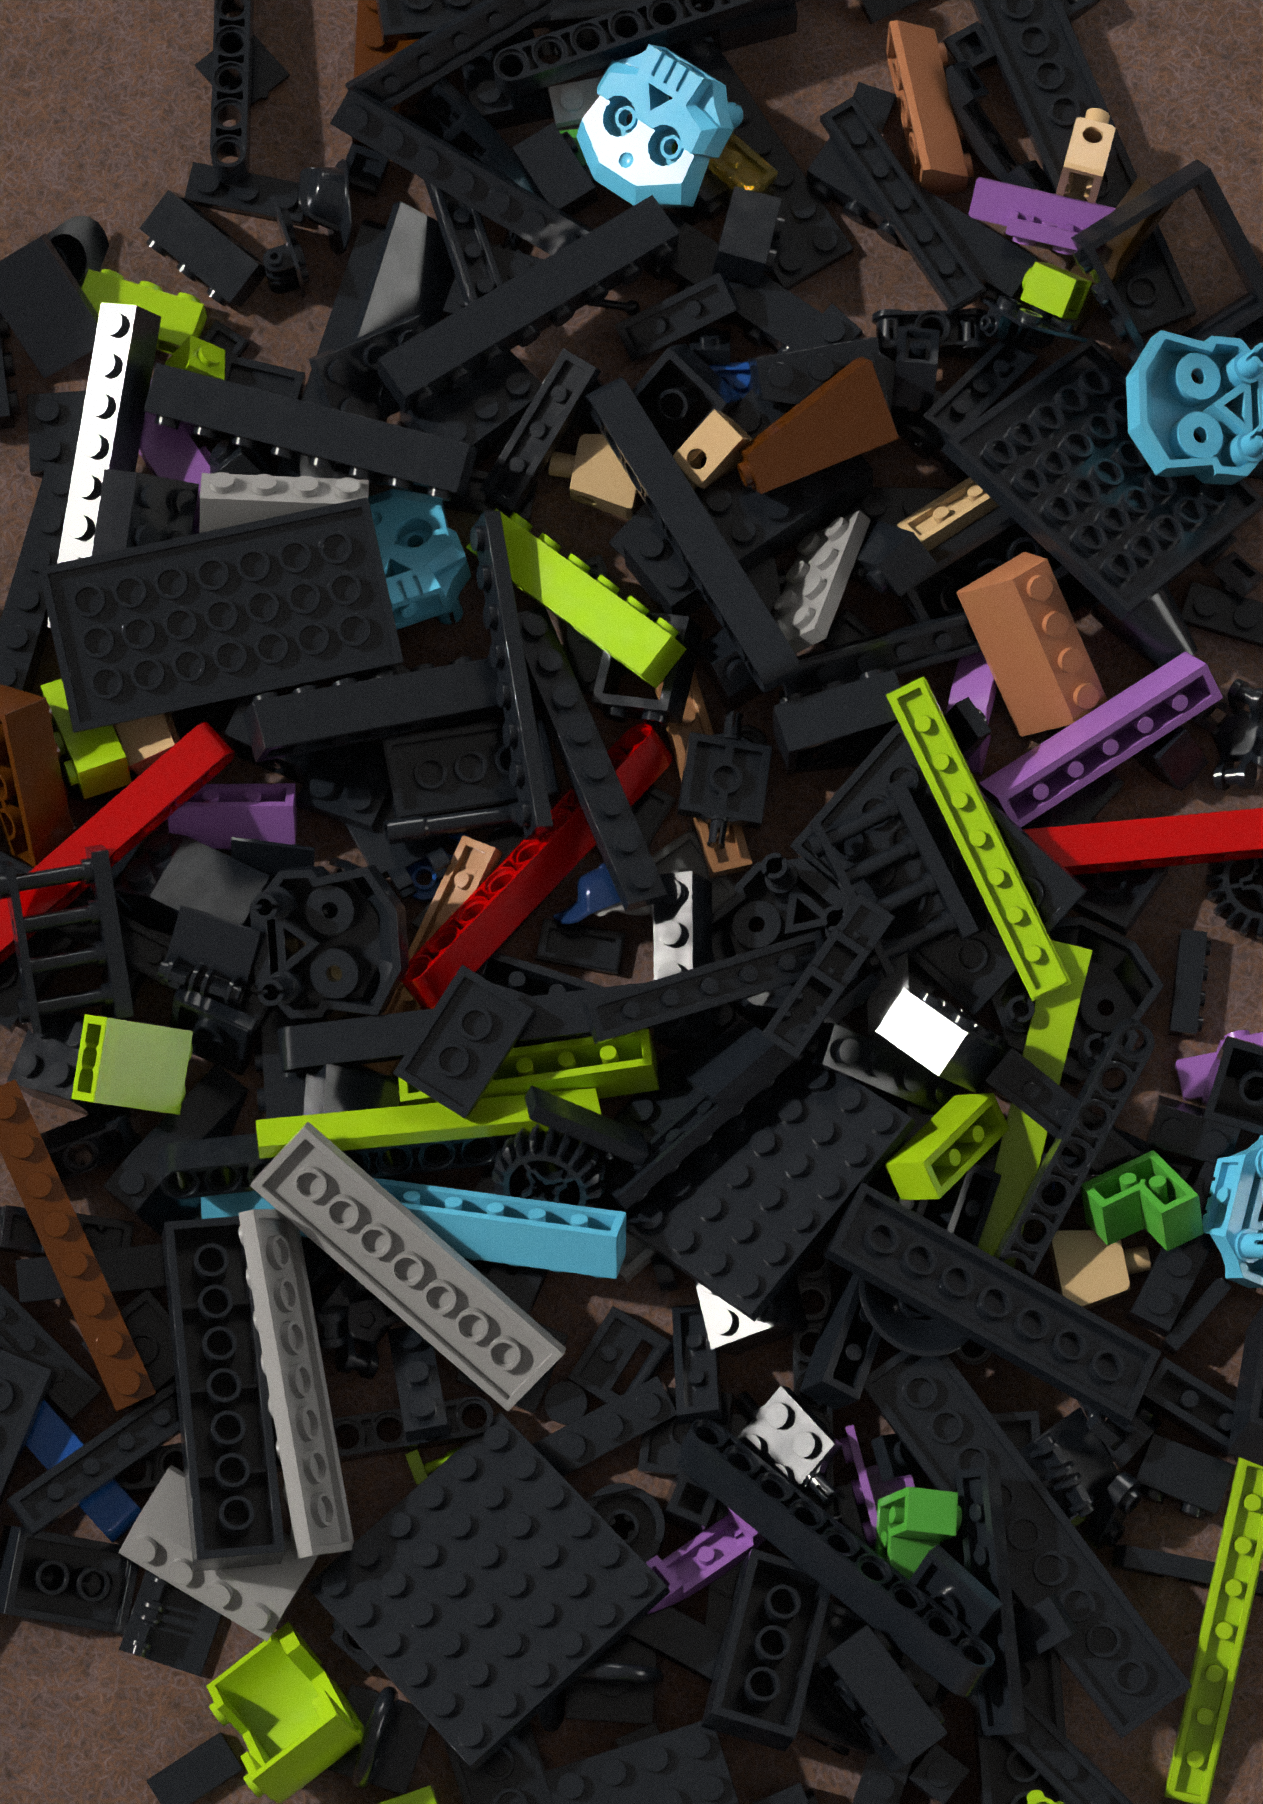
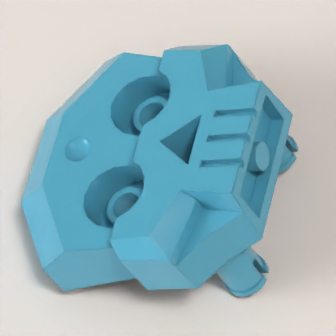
M648 44L646 51L636 56L610 62L597 86V94L600 96L582 118L576 137L593 180L633 206L653 195L662 209L693 207L710 158H719L734 128L741 124L743 110L740 105L736 106V103L727 101L726 85L666 47ZM632 113V122L628 125L626 119L628 114ZM674 142H677L678 149L676 153L673 154L672 145L674 144Z
M1160 330L1152 336L1126 377L1128 434L1154 474L1163 477L1195 475V478L1202 483L1233 485L1247 477L1257 464L1263 460V343H1259L1250 350L1240 338L1212 335L1205 341H1200ZM1191 373L1197 376L1199 384L1193 381ZM1194 432L1200 436L1201 443L1195 440Z
M390 489L368 497L396 629L398 630L437 616L441 623L450 625L452 624L449 615L451 612H453L455 622H458L463 616V609L458 597L463 587L471 578V573L457 532L448 528L443 500L428 496L427 494Z
M1260 1135L1259 1139L1248 1149L1229 1157L1217 1159L1213 1175L1215 1181H1212L1209 1192L1211 1197H1208L1205 1208L1207 1214H1204L1202 1220L1204 1233L1211 1235L1221 1252L1225 1264V1278L1247 1288H1263V1135Z

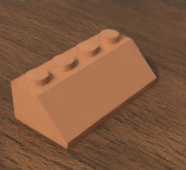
M900 20L889 21L886 56L915 183L936 196L966 191L968 177H973V165L970 153L963 154L960 140H965V135L956 116H954L943 68L948 66L945 43H938L935 29Z
M1023 552L956 592L1018 735L1023 737L1071 725L1108 701L1048 559Z

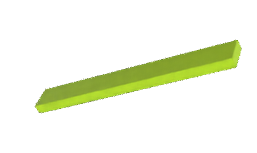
M923 676L886 694L1031 1000L1035 1001L1072 983L926 677Z
M1052 940L1072 983L1036 1000L1034 1015L1031 1018L1022 1055L1059 1085L1093 950ZM1012 1102L1010 1103L1006 1119L1010 1129L1002 1136L994 1172L1002 1175L977 1247L992 1256L1038 1172L1048 1131ZM1025 1224L1022 1226L1021 1235L1023 1234ZM1010 1257L1004 1263L1014 1268L1017 1257Z
M596 1087L549 1092L601 1115ZM526 1094L480 1098L467 1120L439 1102L255 1120L260 1159L274 1158L307 1122L312 1124L341 1151L517 1134L522 1128L531 1132L532 1128L537 1124L545 1131H548L549 1127L530 1120L525 1101Z
M1238 1457L1189 1682L1192 1687L1186 1691L1164 1791V1797L1193 1804H1208L1263 1559V1467Z

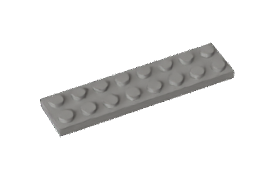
M309 1122L298 1131L252 1181L250 1187L505 1410L509 1411L564 1355L565 1346Z
M252 1209L238 1213L240 1220L239 1238L245 1249L248 1267L246 1270V1280L252 1290L254 1301L253 1321L260 1336L262 1348L261 1367L267 1377L270 1395L268 1408L271 1416L274 1418L277 1441L275 1448L282 1464L285 1482L283 1485V1495L286 1503L289 1505L292 1523L290 1531L291 1541L296 1548L298 1558L352 1550L354 1540L300 1229L277 1209Z

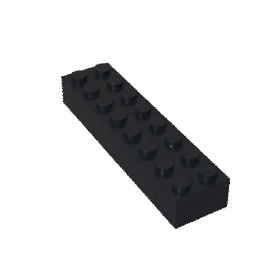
M239 1216L164 1222L162 1232L194 1572L281 1564L285 1554L272 1420L268 1408V1383L261 1367L262 1348L260 1336L253 1321L255 1307L252 1290L246 1280V1270L248 1267L245 1249L239 1238Z

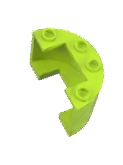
M289 1622L273 1633L268 1642L264 1640L206 1686L214 1701L209 1705L214 1716L223 1726L231 1723L242 1735L249 1749V1752L247 1751L240 1756L248 1771V1774L243 1777L246 1784L258 1798L266 1794L271 1800L279 1804L285 1802L362 1741L365 1731L360 1718L337 1682L329 1677L327 1671L321 1666V1660Z

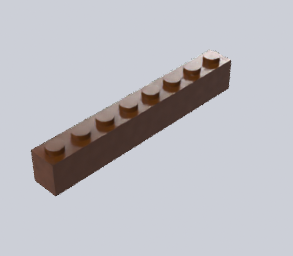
M16 1079L0 1085V1152L116 1412L119 1413L156 1395V1391Z

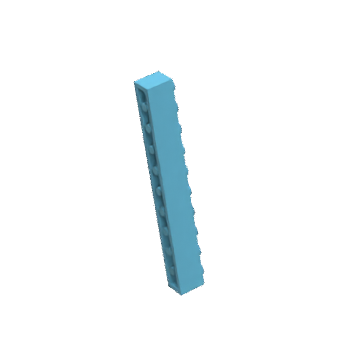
M373 1178L457 1253L468 1260H483L505 1263L516 1267L526 1266L548 1269L553 1272H569L591 1275L595 1278L617 1279L626 1255V1212ZM256 1191L200 1197L202 1219L239 1216L238 1213L252 1209H276ZM300 1230L301 1236L309 1238Z

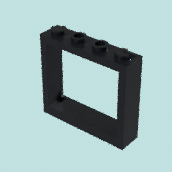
M1198 159L1071 237L1078 250L1073 253L1077 265L1085 275L1090 272L1095 282V285L1091 287L1093 295L1102 308L1108 306L1114 317L1109 321L1113 332L1121 342L1126 340L1131 349L1127 357L1132 367L1146 344L1095 249L1193 188L1248 293L1181 335L1200 341H1205L1212 335L1229 337L1263 316V269L1211 168Z

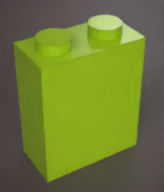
M85 1014L71 1099L180 1115L181 1104L186 1095L185 1079L188 1061L193 1051L191 1043L193 1031Z

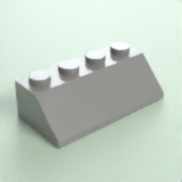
M225 472L202 473L199 533L366 498L369 492V480H358L349 477L334 479L314 478L311 476H271L268 474L239 475Z
M172 1465L168 1468L137 1517L118 1552L267 1642L283 1620L318 1557L298 1558L296 1548L291 1541V1536L283 1532L285 1554L281 1564L194 1572L184 1472Z

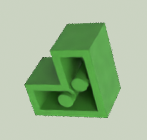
M1154 1150L1082 1183L1080 1187L1086 1223L1108 1246L1144 1228L1166 1251L1204 1234L1199 1195Z
M908 1486L878 1499L875 1552L910 1580L932 1548L938 1544L940 1545V1542L956 1536L962 1521V1510L957 1505L958 1492Z

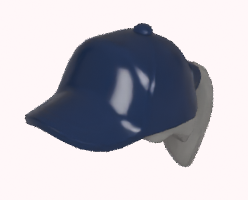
M605 863L599 865V868L579 877L577 882V901L553 917L555 921L561 924L579 922L592 913L596 916H605L615 911L633 916L650 914L653 918V905L625 912Z

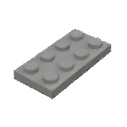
M860 510L845 518H836L828 527L816 533L810 532L798 544V555L794 565L786 575L787 583L782 595L775 603L774 608L776 611L773 616L795 654L826 639L871 521Z

